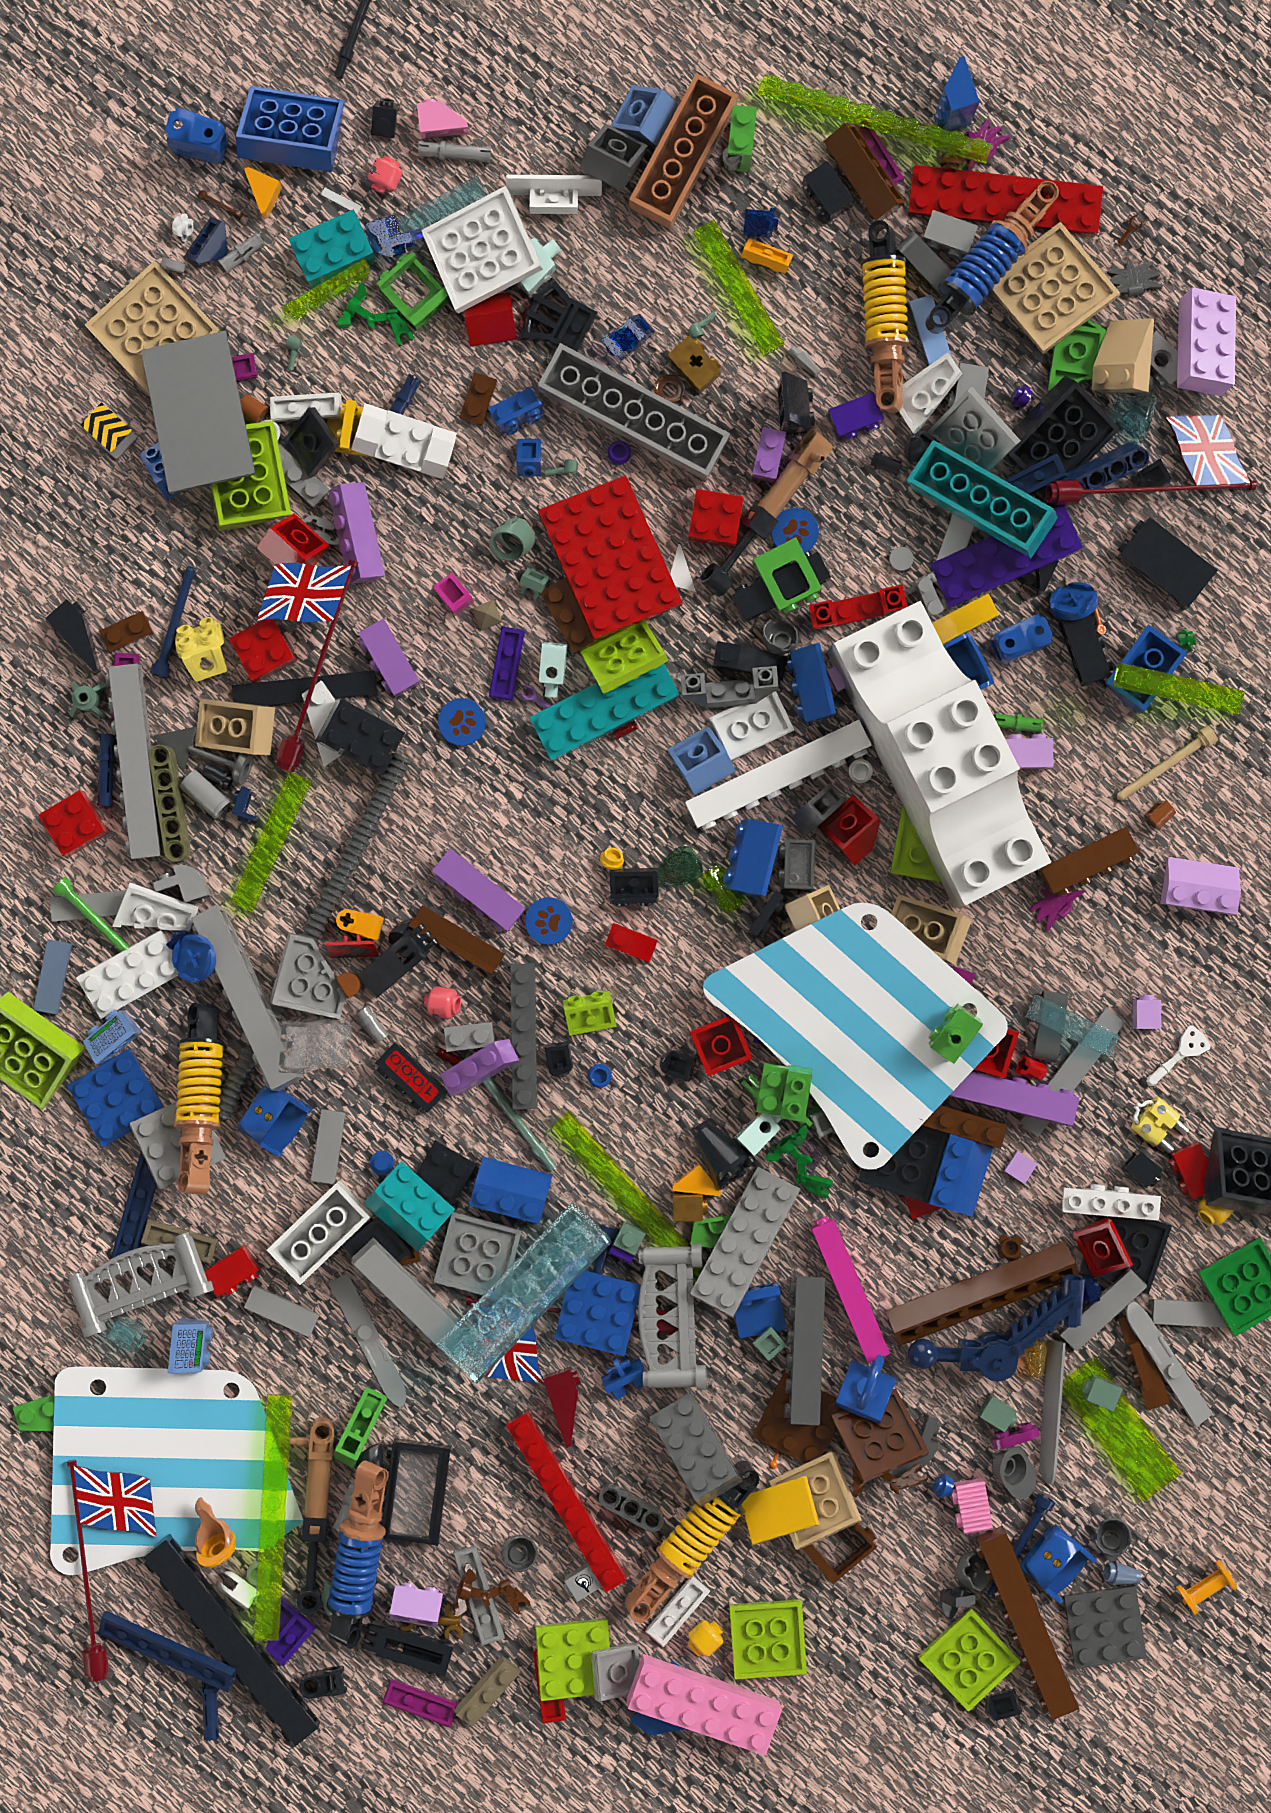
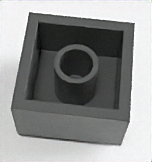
M605 123L587 145L579 169L622 191L640 168L648 145Z

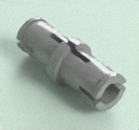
M255 232L254 235L242 244H236L234 250L218 261L225 271L229 273L230 270L245 260L247 262L250 255L266 244L259 234Z

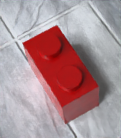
M1193 1142L1169 1153L1171 1159L1168 1160L1172 1172L1174 1174L1178 1173L1181 1181L1178 1182V1186L1184 1196L1187 1195L1191 1199L1204 1195V1179L1208 1161L1200 1143Z
M243 1245L205 1270L208 1282H212L214 1288L212 1291L218 1298L222 1294L228 1297L238 1290L237 1284L242 1281L247 1284L258 1277L256 1272L261 1268L247 1246Z

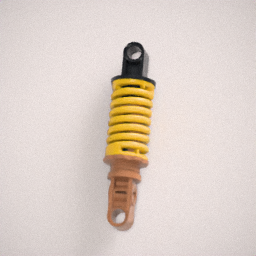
M877 220L870 225L868 230L870 257L861 261V268L864 274L862 279L864 284L863 292L865 294L863 297L865 302L864 311L866 312L864 315L866 321L864 348L873 352L871 364L875 366L876 403L887 413L894 414L899 412L903 406V372L901 364L905 362V356L902 355V349L910 344L909 338L904 334L908 331L907 325L904 324L908 321V317L905 315L907 307L904 306L907 303V299L904 297L906 295V289L904 288L906 285V280L904 279L906 276V258L896 255V234L894 229L885 221ZM886 229L885 236L878 239L879 232ZM894 395L893 403L889 406H886V399L889 396Z
M192 1003L187 1013V1038L178 1041L180 1046L179 1060L181 1063L178 1066L180 1072L178 1074L179 1082L177 1088L179 1091L177 1092V1098L179 1100L176 1102L178 1109L176 1110L174 1127L181 1129L182 1137L179 1138L181 1154L178 1189L181 1193L205 1195L210 1187L211 1146L214 1142L211 1138V1133L213 1130L220 1128V1108L213 1105L220 1104V1098L216 1096L221 1094V1089L217 1087L221 1085V1080L218 1078L222 1075V1071L219 1070L222 1067V1061L215 1059L223 1057L225 1042L217 1040L218 1007Z
M739 1461L734 1465L741 1478L745 1473L750 1472L747 1478L742 1479L741 1483L703 1506L697 1503L692 1506L694 1512L691 1510L687 1512L686 1516L688 1519L682 1518V1526L677 1525L675 1527L676 1533L671 1532L669 1537L657 1547L656 1551L660 1555L659 1559L656 1562H652L650 1565L651 1569L640 1579L638 1585L625 1599V1606L635 1622L641 1623L648 1620L659 1604L666 1599L669 1592L679 1585L678 1581L682 1577L691 1579L696 1570L695 1568L700 1567L701 1561H704L707 1558V1554L713 1551V1546H717L719 1539H723L725 1532L731 1529V1525H734L736 1520L746 1513L741 1504L757 1487L760 1480L758 1473L750 1462ZM643 1604L641 1608L634 1610L637 1605Z

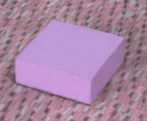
M1016 1150L1004 1171L1025 1184L1037 1163Z

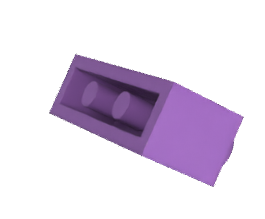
M384 619L358 632L361 637L358 643L364 653L370 652L373 660L369 662L376 674L381 672L385 680L381 683L388 695L393 693L395 697H398L421 684Z
M509 1039L495 1041L443 1072L440 1076L450 1096L466 1093L516 1063L519 1059Z

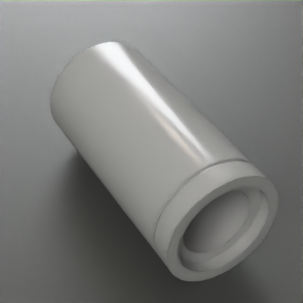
M196 770L189 773L179 786L214 819L219 818L224 812L223 809L226 810L231 804L227 797Z

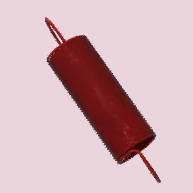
M636 721L613 731L615 740L639 729L638 725H636L637 723H635Z
M436 1047L439 1049L435 1056L454 1065L463 1061L461 1057Z

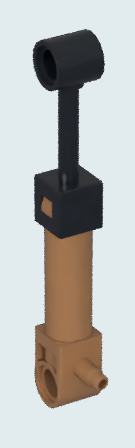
M816 429L808 431L802 437L799 444L787 458L790 462L759 504H753L739 524L747 531L722 565L719 567L712 563L701 573L700 583L717 597L724 595L730 589L733 579L729 576L728 571L754 537L766 540L779 522L776 518L808 475H814L831 453L833 445Z
M318 1417L311 1423L310 1437L290 1438V1445L309 1447L302 1542H309L306 1585L300 1589L297 1596V1608L304 1615L317 1613L321 1606V1593L315 1587L318 1542H326L334 1443V1424L326 1417ZM323 1425L329 1429V1432L325 1436H319L315 1432L316 1428ZM310 1595L316 1601L312 1605H307L303 1602V1598Z

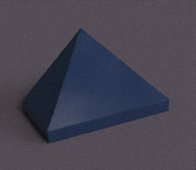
M210 217L184 256L196 263L219 260L228 254L225 223Z

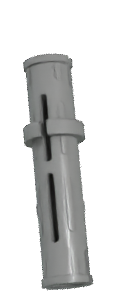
M419 141L418 157L440 158V161L456 159L490 163L491 147L446 144V141H441V143Z

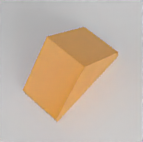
M250 167L244 168L263 219H267L282 189L281 183Z
M700 1163L672 1185V1191L721 1196V1190L717 1188Z

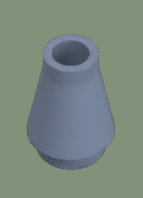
M1112 1561L1105 1564L1103 1577L1105 1582H1109L1110 1585H1139L1142 1573L1141 1570Z

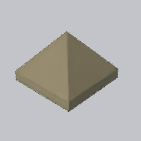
M494 600L471 608L480 631L502 622Z

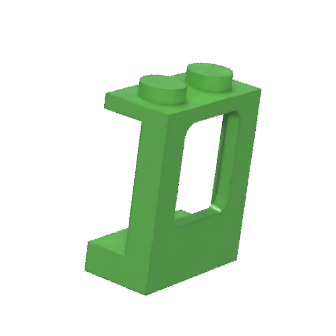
M733 105L728 154L742 156L739 167L735 171H750L757 107Z
M413 252L408 255H402L396 261V266L391 271H384L376 283L378 289L416 331L451 301L446 288L442 287L416 259ZM408 269H412L430 289V293L414 308H409L391 289V284Z
M796 537L753 559L752 564L755 570L759 572L777 607L776 611L778 614L782 611L788 614L798 608L796 604L804 600L807 604L819 598L818 593L821 592L822 587ZM792 561H796L810 588L808 591L790 600H785L772 576V572Z

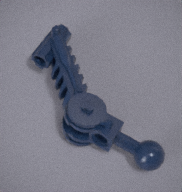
M1076 1274L1063 1276L1062 1289L1056 1294L1055 1291L1051 1292L1047 1301H1045V1298L1039 1302L1038 1308L1033 1306L1027 1316L1024 1313L1020 1317L1017 1324L1015 1321L1011 1323L1009 1329L1003 1334L990 1331L980 1335L977 1340L958 1339V1348L936 1347L930 1340L924 1338L917 1339L909 1347L908 1359L913 1366L922 1370L931 1368L936 1362H957L960 1371L982 1372L983 1376L991 1381H1005L1015 1373L1018 1359L1025 1353L1026 1348L1028 1347L1030 1350L1035 1345L1037 1339L1039 1342L1043 1340L1047 1331L1048 1334L1052 1333L1056 1324L1060 1323V1325L1068 1328L1081 1326L1085 1279Z

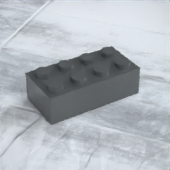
M691 1392L649 1417L694 1500L700 1506L705 1505L743 1481L702 1407Z

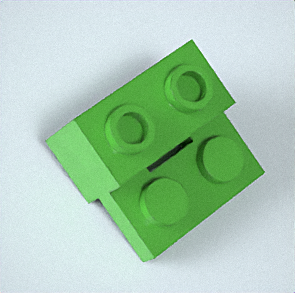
M764 1063L756 1112L777 1115L782 1119L804 1122L812 1080V1069ZM783 1083H786L784 1098L781 1100Z

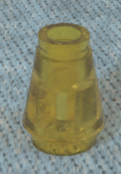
M1036 1340L1035 1345L1030 1350L1027 1347L1024 1353L1030 1377H1042L1044 1375L1047 1347L1044 1341L1041 1340L1039 1342Z

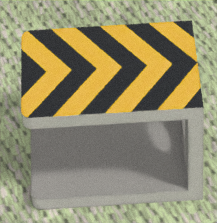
M102 402L80 424L85 432L116 460L137 440V436L132 432V429Z

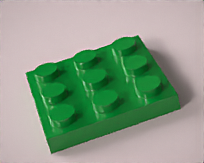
M1261 1237L1252 1240L1197 1272L1232 1337L1238 1336L1271 1317V1255Z

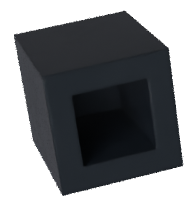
M1136 1150L1121 1167L1144 1188L1153 1187L1160 1180L1161 1176L1159 1174L1163 1171L1140 1150Z

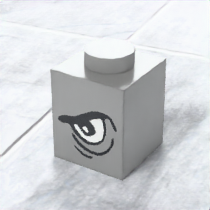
M588 1562L566 1575V1584L563 1585L570 1598L574 1596L577 1602L602 1587Z

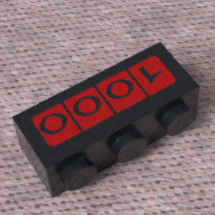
M397 1041L375 1062L378 1066L376 1069L378 1073L385 1079L390 1077L396 1083L394 1088L403 1096L407 1093L413 1099L411 1104L420 1112L425 1110L428 1113L448 1092Z

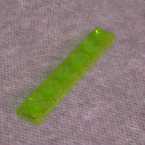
M713 219L693 231L694 236L762 356L765 357L783 347L784 342L716 221Z
M1118 662L1112 685L1117 688L1235 714L1240 713L1245 694L1243 690Z
M289 771L230 903L254 912L313 781Z

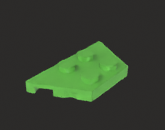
M1089 319L1054 346L1046 393L1064 375L1075 380L1078 384L1092 381L1093 365L1106 332L1103 327L1091 322Z

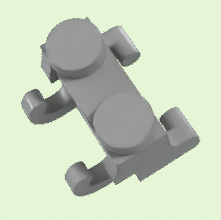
M934 572L916 579L912 582V587L904 590L905 595L911 594L915 590L917 591L929 617L939 614L948 608L945 598L939 601L933 587V583L937 581Z

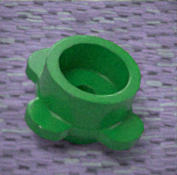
M1185 627L1184 631L1178 632L1180 645L1183 650L1189 649L1193 651L1192 646L1196 645L1193 631L1188 632V629Z

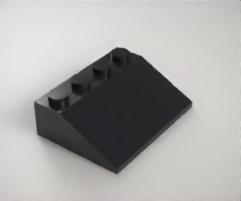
M1064 375L1012 430L1021 441L1006 456L1023 471L1057 454L1066 473L1088 463L1120 428L1075 380Z
M1222 1128L1214 1129L1204 1179L1205 1205L1271 1217V1138Z

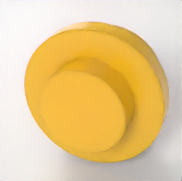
M607 848L601 853L600 862L607 869L618 870L624 863L623 854L616 848Z

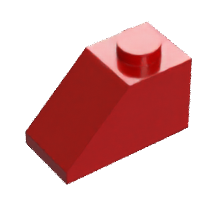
M613 923L605 946L650 963L658 940Z

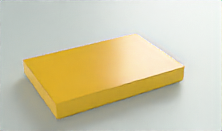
M807 1476L750 1493L742 1503V1507L746 1511L744 1515L752 1545L820 1525Z

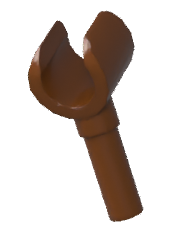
M1139 214L1132 216L1129 220L1130 226L1118 243L1122 246L1135 230L1145 226L1146 219L1141 222L1140 226H1136L1134 220Z

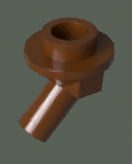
M949 138L943 140L942 145L946 153L941 154L939 164L943 166V169L958 170V167L963 166L962 156L957 155L956 149Z

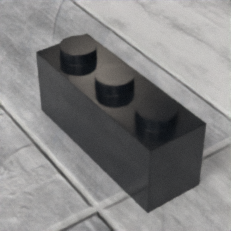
M1092 613L1077 620L1057 619L1081 687L1110 677L1113 665L1110 658L1105 657L1103 648H1105L1104 640L1101 635H1097L1094 627L1097 625L1094 614Z

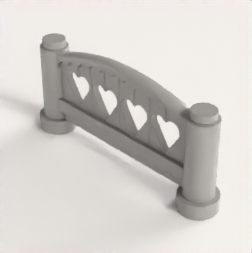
M189 1232L176 1236V1242L173 1244L150 1245L120 1254L100 1265L87 1276H83V1273L80 1272L68 1277L70 1281L68 1284L84 1327L81 1329L84 1338L107 1330L104 1321L106 1319L188 1289L191 1298L214 1290L212 1282L207 1280L193 1237L190 1236ZM169 1255L175 1257L176 1262L173 1276H170L159 1267L158 1262L161 1258L166 1260ZM148 1263L153 1264L154 1273L151 1285L138 1275L137 1269L139 1266L145 1268ZM126 1271L132 1273L133 1279L130 1293L116 1282L118 1274L123 1276ZM105 1279L111 1281L109 1300L105 1299L95 1290L97 1282L102 1284Z
M692 1243L691 1246L643 1248L638 1253L639 1264H644L645 1266L638 1303L639 1333L648 1365V1372H643V1386H648V1388L696 1387L697 1390H707L706 1365H696L694 1297L690 1295L693 1288V1268L703 1266L702 1243ZM659 1270L677 1280L663 1291H658L655 1287L658 1281L655 1278V1273ZM664 1295L678 1305L665 1315H659L656 1312L658 1306L656 1297ZM663 1319L679 1330L666 1339L660 1340L657 1337V1332L660 1330L657 1327V1321ZM665 1344L680 1354L668 1363L660 1364L658 1361L660 1353L657 1348L658 1345Z

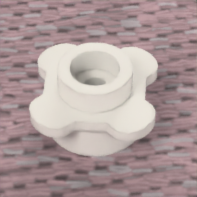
M184 213L181 216H177L172 224L173 234L181 237L182 241L186 242L188 236L193 232V220L189 219L187 214Z

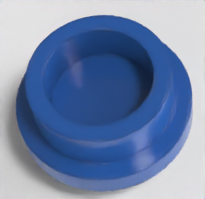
M596 1064L588 1072L589 1082L597 1088L607 1086L612 1079L611 1070L604 1064Z
M386 1151L376 1152L370 1159L372 1171L378 1175H386L391 1172L394 1167L393 1156Z
M944 1473L936 1477L933 1483V1490L936 1496L944 1498L952 1494L954 1487L953 1479Z

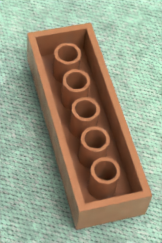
M698 73L695 74L629 198L630 209L670 230L672 229L732 116L733 105L738 104V94Z

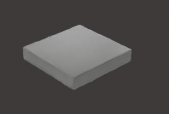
M627 1643L592 1651L595 1700L602 1702L627 1696L639 1666L638 1643Z

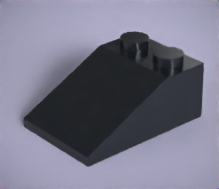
M781 372L777 387L780 430L786 432V435L807 433L811 430V426H815L814 412L809 410V403L813 402L812 388H808L806 380L788 372Z

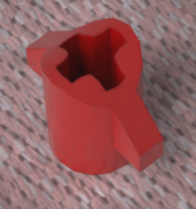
M1022 1056L1015 1068V1072L1030 1079L1041 1081L1047 1074V1067L1044 1063Z

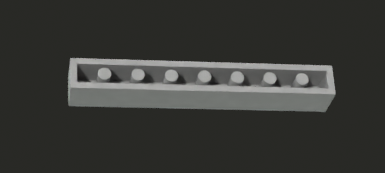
M142 665L108 667L109 673H106L107 687H111L112 697H109L108 701L110 711H114L115 721L111 722L113 735L117 736V745H114L116 759H119L120 769H117L118 782L122 783L123 792L120 793L121 806L125 807L126 816H123V827L125 831H128L129 840H126V852L128 855L131 854V859L164 856L149 762L151 741Z
M214 905L192 917L194 933L206 937L214 947L216 965L213 974L223 985V996L227 1002L231 1003L234 1009L232 1015L244 1030L242 1036L245 1042L252 1047L254 1052L252 1054L253 1060L258 1067H261L264 1073L262 1078L267 1088L280 1091L303 1079L304 1076L225 908Z

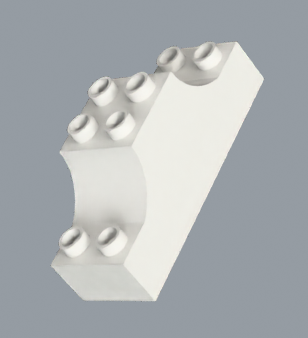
M919 601L833 643L826 652L833 666L837 667L846 685L845 690L906 809L912 825L915 827L917 835L921 839L922 845L928 853V857L938 877L942 881L941 883L954 909L965 906L1051 863L1027 814L1020 794L1017 778L1020 768L976 680L966 677L945 650L922 602Z

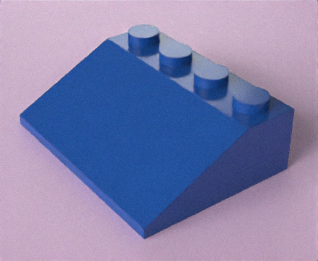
M250 86L236 133L237 158L332 172L337 153L345 100Z

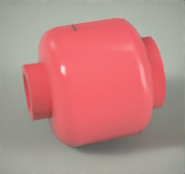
M387 156L375 159L367 176L368 180L372 183L371 188L381 194H384L385 191L393 192L403 174L399 168L400 163Z
M436 986L432 988L430 993H426L424 1007H427L430 1016L448 1020L459 1013L461 997L458 996L454 989Z

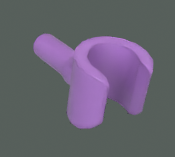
M522 685L528 689L529 693L527 696L518 692V696L521 699L532 700L545 709L551 706L536 695V691L532 686Z

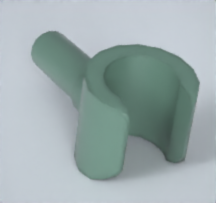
M711 312L699 323H693L688 330L690 337L693 340L696 337H702L704 335L702 328L715 318L716 314Z
M290 335L286 342V347L292 349L287 369L291 371L294 369L297 353L301 349L299 346H302V341L293 335Z
M566 459L565 467L546 470L545 476L576 474L578 462L574 459Z

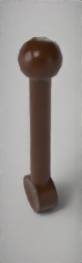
M204 190L199 191L198 197L201 200H208L233 214L239 220L242 218L243 214L239 210H234L210 197Z

